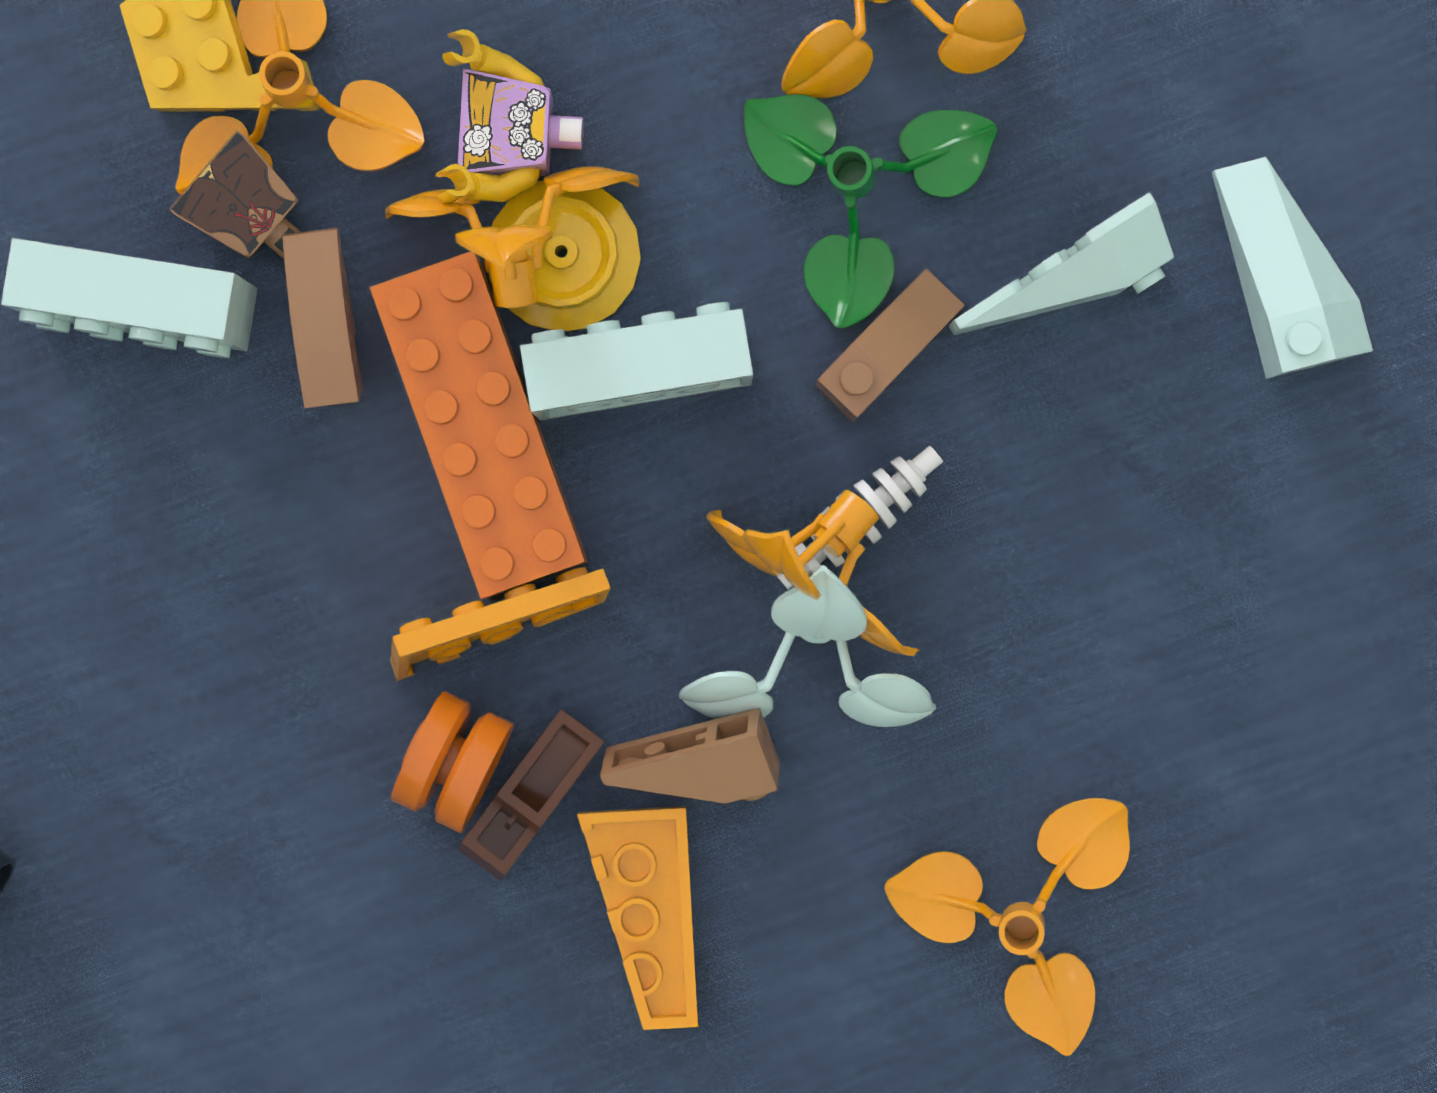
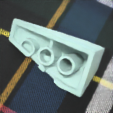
M1263 157L1212 171L1266 379L1372 352L1373 349L1358 296L1268 159Z
M1150 192L1088 231L1085 236L1076 241L1074 246L1068 250L1063 249L1060 252H1056L1029 271V275L1021 280L1019 278L954 319L948 326L953 335L1117 295L1130 286H1133L1137 294L1164 278L1165 274L1160 267L1173 259L1174 255Z

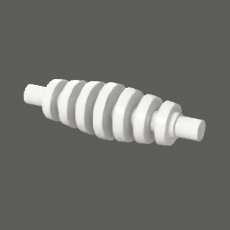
M930 445L912 460L908 459L905 461L900 456L892 460L890 463L896 471L892 477L882 468L873 472L872 476L880 485L875 491L864 480L853 485L861 498L874 509L881 522L888 529L897 522L888 507L895 503L905 513L912 506L905 493L911 489L920 497L927 490L923 483L926 480L925 477L943 463V460ZM828 506L821 514L824 515L830 507ZM874 525L865 535L873 544L882 538ZM811 542L807 547H805L803 543L796 546L795 550L798 556H800L813 542ZM822 548L804 568L810 576L821 567L820 563L827 557L836 568L845 563V560L842 556L837 558ZM778 573L776 575L788 590L793 586L785 578L784 574Z

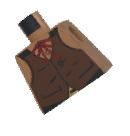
M238 130L232 134L169 208L177 217L247 258L252 256L264 242L284 259L282 236L284 234L301 232L285 218L298 202V199L246 136Z

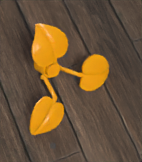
M240 0L237 11V23L244 46L252 55L265 58L260 66L259 76L266 92L260 97L261 106L255 129L249 136L245 125L241 121L229 116H212L199 122L190 131L183 144L175 189L181 195L236 130L246 136L273 169V161L270 155L257 143L264 135L270 110L274 104L290 108L298 106L306 98H309L325 112L335 116L336 118L330 124L327 133L329 145L338 160L346 166L359 171L385 169L419 151L424 145L422 127L410 105L401 95L385 84L371 80L351 82L342 92L340 107L333 105L318 92L315 86L310 85L301 60L296 55L290 53V50L304 52L313 48L321 40L328 20L323 0Z
M853 0L856 22L853 30L845 21L835 19L820 25L806 36L794 52L784 71L781 82L783 92L788 95L799 94L813 98H831L851 91L865 78L873 62V51L870 45L861 40L866 33L864 3L866 0ZM869 0V1H873V2H875V3H886V2H888V1H890V0ZM909 0L941 32L948 34L938 48V57L948 69L962 74L979 73L1000 64L1016 50L1027 31L1022 12L1013 0H969L958 10L954 18V24L946 22L924 0Z
M598 166L571 168L545 176L544 185H547L538 225L524 224L508 226L506 228L482 227L473 207V204L480 203V200H469L465 196L452 203H443L439 200L438 194L445 190L455 189L430 190L397 201L386 207L385 217L388 219L394 214L409 217H431L452 212L466 217L472 229L456 233V242L469 251L483 257L485 272L491 273L494 305L503 308L523 307L537 302L535 270L543 268L541 255L544 242L552 238V230L548 228L555 198L567 191H587L623 181L639 187V177L633 173ZM532 248L531 255H528L527 249Z
M844 490L824 515L820 513L810 525L791 538L787 530L769 534L754 530L743 531L734 524L724 520L721 510L710 511L706 516L713 528L742 559L772 576H776L778 573L784 574L785 578L795 588L815 600H818L821 594L813 584L804 566L822 548L837 558L845 551L848 555L838 579L847 586L857 559L865 551V548L859 542L879 520V516L874 509L849 490ZM813 535L815 541L798 556L795 547ZM863 607L867 617V625L865 631L859 635L860 637L879 648L897 654L914 656L919 651L917 648L903 646L871 612Z
M1088 798L1068 803L1056 809L1044 821L1039 831L1037 848L1045 860L1057 866L1051 872L1033 904L1016 902L1009 905L1002 914H998L988 905L977 902L983 889V881L978 869L966 857L948 851L933 852L922 856L904 870L888 879L884 886L886 895L898 915L910 927L926 938L942 943H956L966 940L974 931L976 923L975 912L984 915L992 926L999 927L1000 941L1009 952L1033 958L1036 964L1021 965L1010 975L1004 991L1005 1005L1010 1017L1018 1027L1032 1037L1048 1044L1064 1056H1069L1076 1050L1089 1028L1095 1005V985L1090 970L1076 955L1059 953L1047 961L1045 960L1043 953L1038 949L1044 940L1045 921L1042 912L1064 872L1075 886L1083 889H1098L1113 883L1125 869L1130 851L1128 809L1122 802L1106 798Z

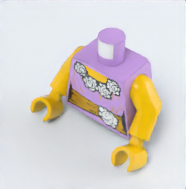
M462 29L447 34L450 39H456L460 42L463 54L460 56L454 52L443 53L444 62L449 66L469 63L472 70L463 69L458 164H451L435 175L439 178L448 177L451 179L455 190H445L438 194V198L443 203H452L463 196L469 200L506 202L533 187L540 176L550 173L551 148L582 150L583 117L553 116L551 89L544 86L542 78L511 56L480 44L473 32Z

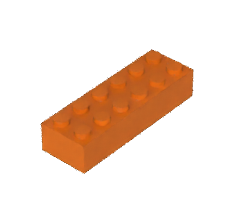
M470 251L369 287L480 599H488L514 588L589 563L538 419L530 411L528 392L497 306L494 305L493 294L479 257Z

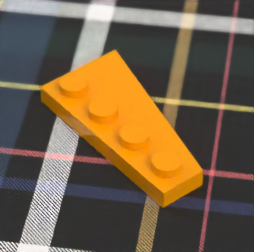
M586 567L572 569L556 577V584L538 590L535 584L523 585L505 593V600L488 606H485L483 601H474L452 611L453 617L435 623H432L431 618H421L399 628L400 634L392 636L390 663L396 680L400 681L415 675L412 664L429 658L431 661H437L441 665L460 658V653L468 650L472 646L471 642L477 639H481L483 644L490 645L510 639L523 630L522 622L531 619L534 627H541L604 603L611 589L604 569L588 573Z
M686 806L578 812V820L587 842L591 862L597 881H599L607 907V914L613 933L616 936L623 959V966L643 1030L698 1027Z

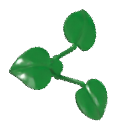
M790 94L772 98L748 99L744 106V126L748 145L757 164L769 178L783 185H803L812 177L818 164L827 168L829 179L835 190L845 197L850 230L849 239L841 235H829L822 238L810 249L804 264V280L811 297L829 317L834 326L840 329L854 326L869 317L884 301L894 279L895 265L889 246L879 238L859 240L860 228L857 199L866 196L873 189L876 182V172L908 173L914 170L916 184L924 193L939 198L956 197L971 189L979 180L997 135L996 124L983 116L961 110H936L914 118L901 132L899 145L901 151L909 160L907 162L884 161L880 157L871 160L864 150L855 146L842 147L825 157L823 155L828 153L835 145L837 126L833 114L820 100L806 95Z

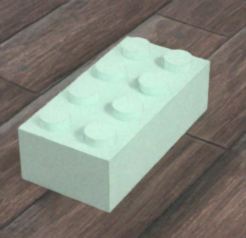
M12 238L1 305L19 311V321L36 324V327L40 329L69 333L70 325L74 324V330L90 333L89 336L122 342L124 332L129 333L130 339L143 341V344L147 346L176 350L177 342L182 341L184 342V347L197 350L199 354L230 358L231 349L248 352L258 288L235 273Z
M719 302L697 307V316L675 319L673 311H665L642 316V325L621 328L618 320L587 325V334L568 337L565 336L564 330H549L532 334L533 343L520 345L530 411L539 420H546L752 385L753 371L742 309L730 310L729 302Z

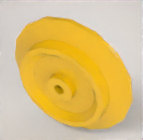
M544 180L537 181L533 187L509 199L493 220L492 227L506 228L508 226L524 224L538 225L547 185H544ZM602 188L580 192L567 191L556 197L553 202L548 228L552 230V238L544 242L541 255L543 268L535 270L537 302L528 306L507 308L531 326L546 330H564L565 332L587 329V325L601 322L616 313L634 289L641 262L637 229L620 201ZM532 248L527 249L528 255H531ZM566 249L568 252L565 257L560 258L557 256L559 250ZM489 273V280L492 284L491 273Z

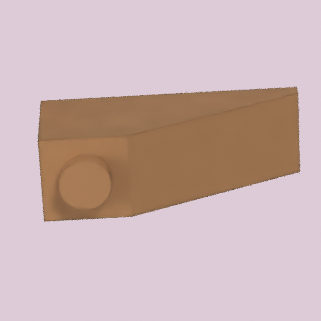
M926 268L817 379L814 386L854 422L965 305Z
M760 708L606 747L600 777L603 784L608 786L726 804L742 799L754 801L763 798L770 792L778 791L780 761Z

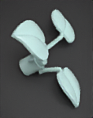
M824 565L810 576L813 584L821 594L818 600L805 595L794 587L779 596L773 603L771 617L774 623L786 633L763 680L756 683L755 679L747 673L724 671L704 676L682 688L679 693V698L685 704L713 719L760 708L764 718L773 709V699L766 692L772 689L795 636H800L811 643H826L830 640H836L845 683L851 689L840 695L839 706L844 713L856 721L871 726L896 727L921 720L936 710V704L932 702L927 689L909 677L884 673L869 676L862 682L856 678L846 640L854 639L865 631L867 625L866 613L854 594Z

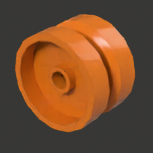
M443 691L410 742L391 793V801L417 812L429 803L438 786L441 785L443 789L435 806V820L454 831L462 833L474 814L498 766L513 731L514 723L488 712L477 720L466 739L463 735L471 716L470 702L447 691Z

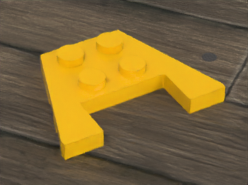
M125 0L119 5L151 109L159 112L260 110V97L266 91L261 83L259 73L253 74L231 0ZM300 59L309 78L310 85L314 86L307 62ZM306 98L298 106L290 108L274 104L270 111H275V109L315 111L321 109V107L313 100Z

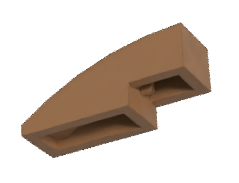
M338 228L284 234L282 237L288 302L304 408L359 402L363 392V384L354 339L357 332Z

